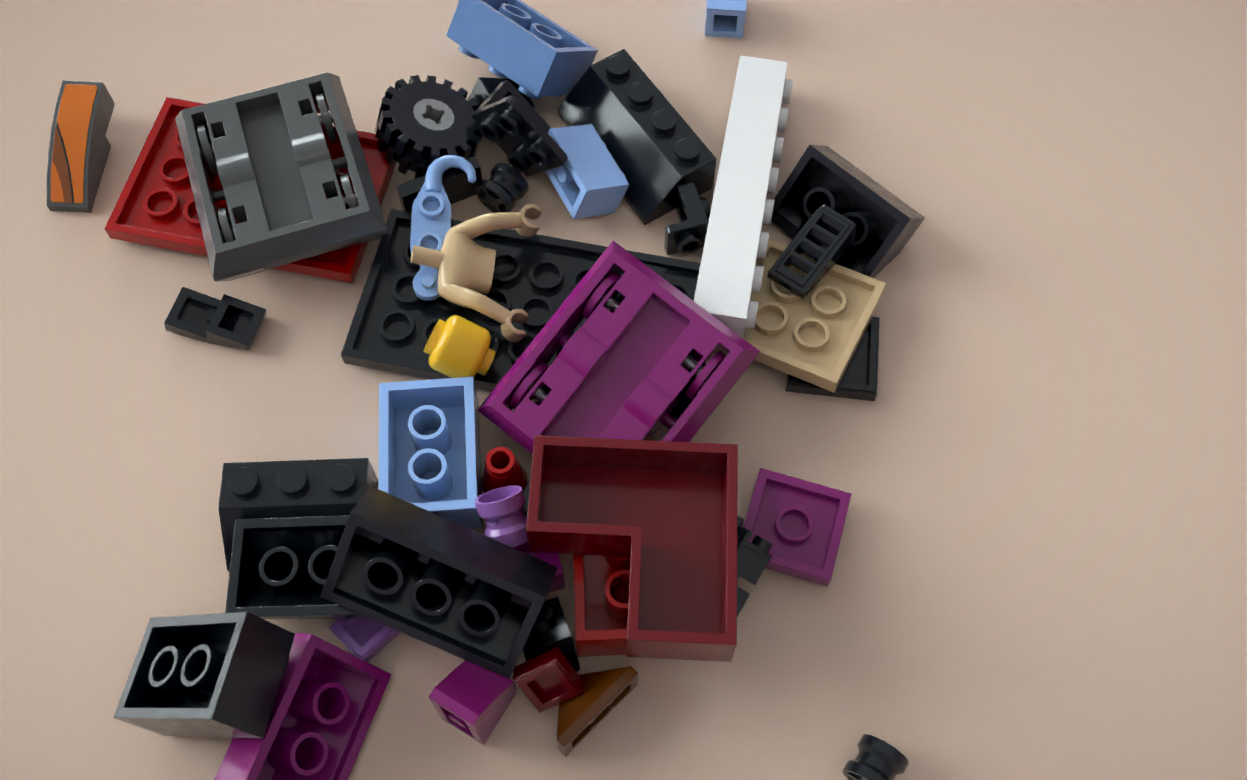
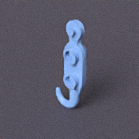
M444 155L435 159L428 166L425 182L412 205L411 253L414 245L441 251L446 232L451 228L452 216L451 204L442 185V175L447 169L459 168L467 174L470 183L476 182V171L465 158L456 155ZM419 265L420 271L414 276L412 282L414 293L422 300H435L440 297L438 294V269Z

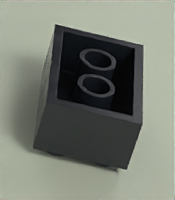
M249 612L150 618L114 718L163 736L263 739L267 724L273 714V704L283 672L289 662V653L295 634Z

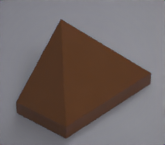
M632 666L579 675L583 680V694L560 703L558 709L557 744L558 749L565 757L638 685V672Z

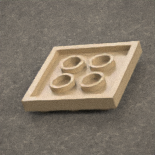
M768 239L765 259L756 258V265L764 267L760 293L751 292L750 301L759 302L754 329L745 327L743 339L760 351L755 361L835 393L884 294L886 283L835 264L802 299L767 277L770 268L787 248L785 244ZM803 253L800 254L806 259L810 260L811 262L815 264L817 263L815 260L811 259L807 255ZM792 264L789 266V269L805 278L807 276L805 272Z

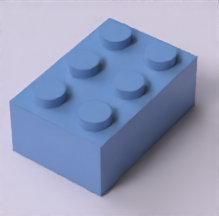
M459 0L446 34L448 38L459 44L458 49L463 54L483 60L489 64L488 69L490 72L501 78L511 79L520 85V92L534 99H541V97L545 96L562 97V95L569 94L589 66L592 65L598 52L597 49L521 0Z

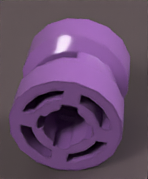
M511 485L496 488L483 493L475 499L479 517L486 520L487 527L484 535L512 548L528 542L526 534L527 517L523 511L526 500L521 486Z

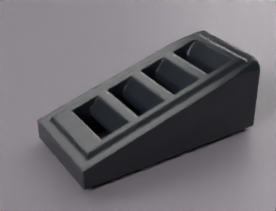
M821 205L768 271L767 277L803 299L853 246L857 225L830 207ZM815 240L823 246L827 247V250L815 244L813 241ZM803 253L807 255L811 259L815 260L817 263L815 264L811 262L810 260L806 259L800 254ZM792 264L805 272L807 276L805 278L789 269V266Z

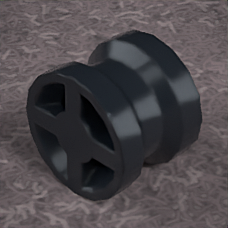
M497 163L490 172L491 177L488 180H482L476 187V195L482 204L493 213L511 212L514 208L513 202L516 199H522L528 192V184L516 169L505 163Z
M864 734L857 744L859 753L856 759L849 760L842 772L848 780H894L896 775L904 773L909 762L900 751L875 736Z

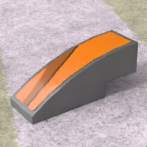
M62 81L56 102L48 151L47 207L50 211L91 213L111 148L105 135L115 106L103 82Z

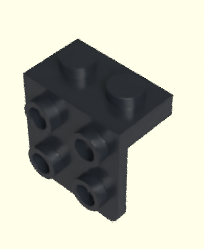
M508 79L501 82L471 115L478 123L482 135L489 141L496 143L507 155L509 164L526 177L560 167L568 159L566 153L548 134L551 127Z

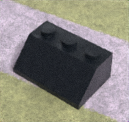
M810 144L774 198L771 221L794 238L821 205L830 207L857 225L853 246L836 264L875 278L902 251L925 217L830 147ZM815 240L813 241L815 244L827 250V247L823 246Z
M369 459L223 463L218 509L227 571L230 572L235 519L349 515L371 486L378 489V478Z

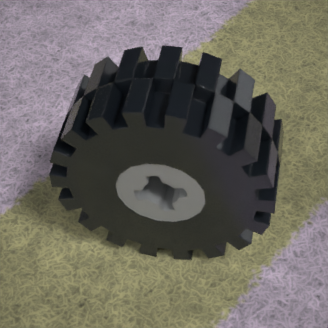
M419 75L410 76L408 84L402 78L396 81L394 88L390 86L386 90L385 96L382 98L376 123L375 139H378L376 146L379 152L386 151L385 160L390 165L398 162V171L406 175L408 170L416 172L415 179L426 175L428 166L435 159L444 155H456L465 159L476 155L482 133L479 130L478 123L471 115L477 110L479 104L474 98L467 101L468 92L462 87L455 91L452 89L453 82L445 79L443 84L436 83V76L427 75L426 81H421Z

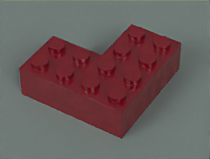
M534 435L526 525L529 551L535 553L630 557L626 657L732 661L737 646L738 444Z

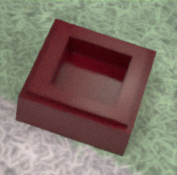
M558 647L515 666L513 670L514 682L539 713L583 694V680Z

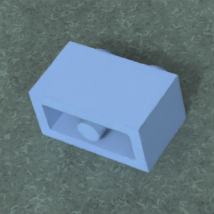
M586 124L549 129L548 134L566 153L568 159L562 166L545 172L572 218L580 219L615 213L629 183L593 125Z

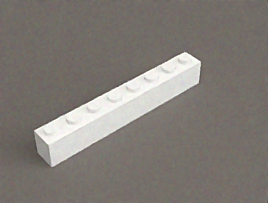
M740 55L694 302L740 337L744 338L745 327L754 329L759 302L750 301L751 292L760 293L764 267L756 265V258L765 259L769 233L762 232L761 227L762 224H771L774 200L766 199L767 192H776L779 168L771 167L772 162L780 163L784 138L776 137V133H785L789 108L781 107V103L789 104L793 80L785 79L788 62Z

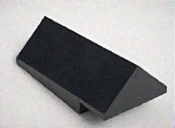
M349 515L235 519L225 613L249 612L262 619L368 618L320 597Z

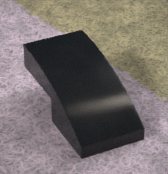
M182 287L164 325L166 331L194 340L229 348L249 350L266 315V309L225 294L219 300Z

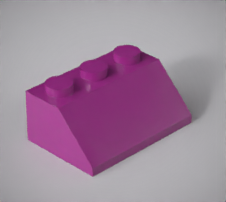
M294 633L295 636L289 653V662L283 672L273 704V714L267 724L263 739L233 738L214 780H348L392 674L313 634Z

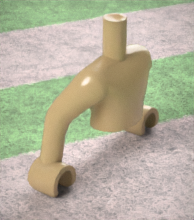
M527 204L520 212L487 213L451 227L446 232L441 251L414 245L410 263L437 268L438 294L442 298L456 305L473 309L502 324L501 332L503 336L511 342H518L527 333L524 330L516 329L511 321L524 323L529 319V316L523 309L510 311L483 295L488 294L491 288L496 250L482 247L476 244L473 239L482 234L501 229H516L520 235L531 237L538 232L540 227L537 224L528 222L525 217L538 219L541 215V209L536 204Z

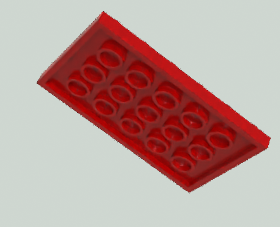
M166 97L104 228L111 239L208 256L175 120L181 110L204 105V103ZM321 126L331 158L336 159L345 156L335 126L333 128L338 141L335 144H330L325 126ZM356 130L381 207L397 162L390 165L385 160L386 151L379 152L376 146L378 139H375V133ZM344 167L335 170L341 187L342 197H346L340 176L346 174L348 175L353 194H355L348 168ZM213 175L215 190L223 189L219 175ZM226 200L219 201L220 209L225 207L228 209ZM368 242L277 266L273 269L354 283Z

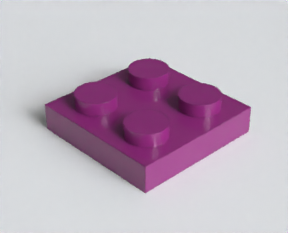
M760 468L744 523V528L753 532L748 542L751 543L755 535H758L773 544L769 551L772 557L767 563L766 569L828 587L852 493Z

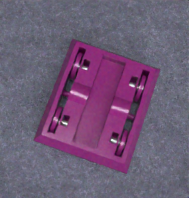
M612 241L477 411L531 454H533L534 435L644 440L647 435L653 437L662 424L669 431L661 441L690 442L755 360L760 351L615 241ZM617 293L619 295L618 301L614 298ZM583 318H586L587 320L585 321V323L571 337H569L571 333L575 330V328L579 325V323L583 320ZM563 346L557 358L553 361V363L550 366H548L547 363L551 360V358L555 355L559 348ZM716 347L721 350L705 366H702ZM694 350V354H695V355H694V357L692 358V357L689 356V355H690V353ZM696 375L697 377L686 393V396L692 402L679 419L676 420L670 414L679 404L677 397L693 376ZM544 385L547 386L546 391L542 389ZM534 398L538 400L536 403L532 402Z

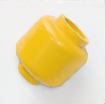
M459 315L449 317L446 322L439 319L424 348V353L429 354L430 367L450 378L474 377L476 373L485 375L494 359L496 351L489 348L491 335L486 328Z

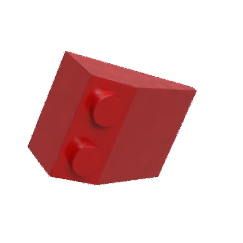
M573 554L577 657L626 655L630 557Z

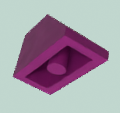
M464 660L434 687L428 697L442 720L484 745L517 692L512 680Z

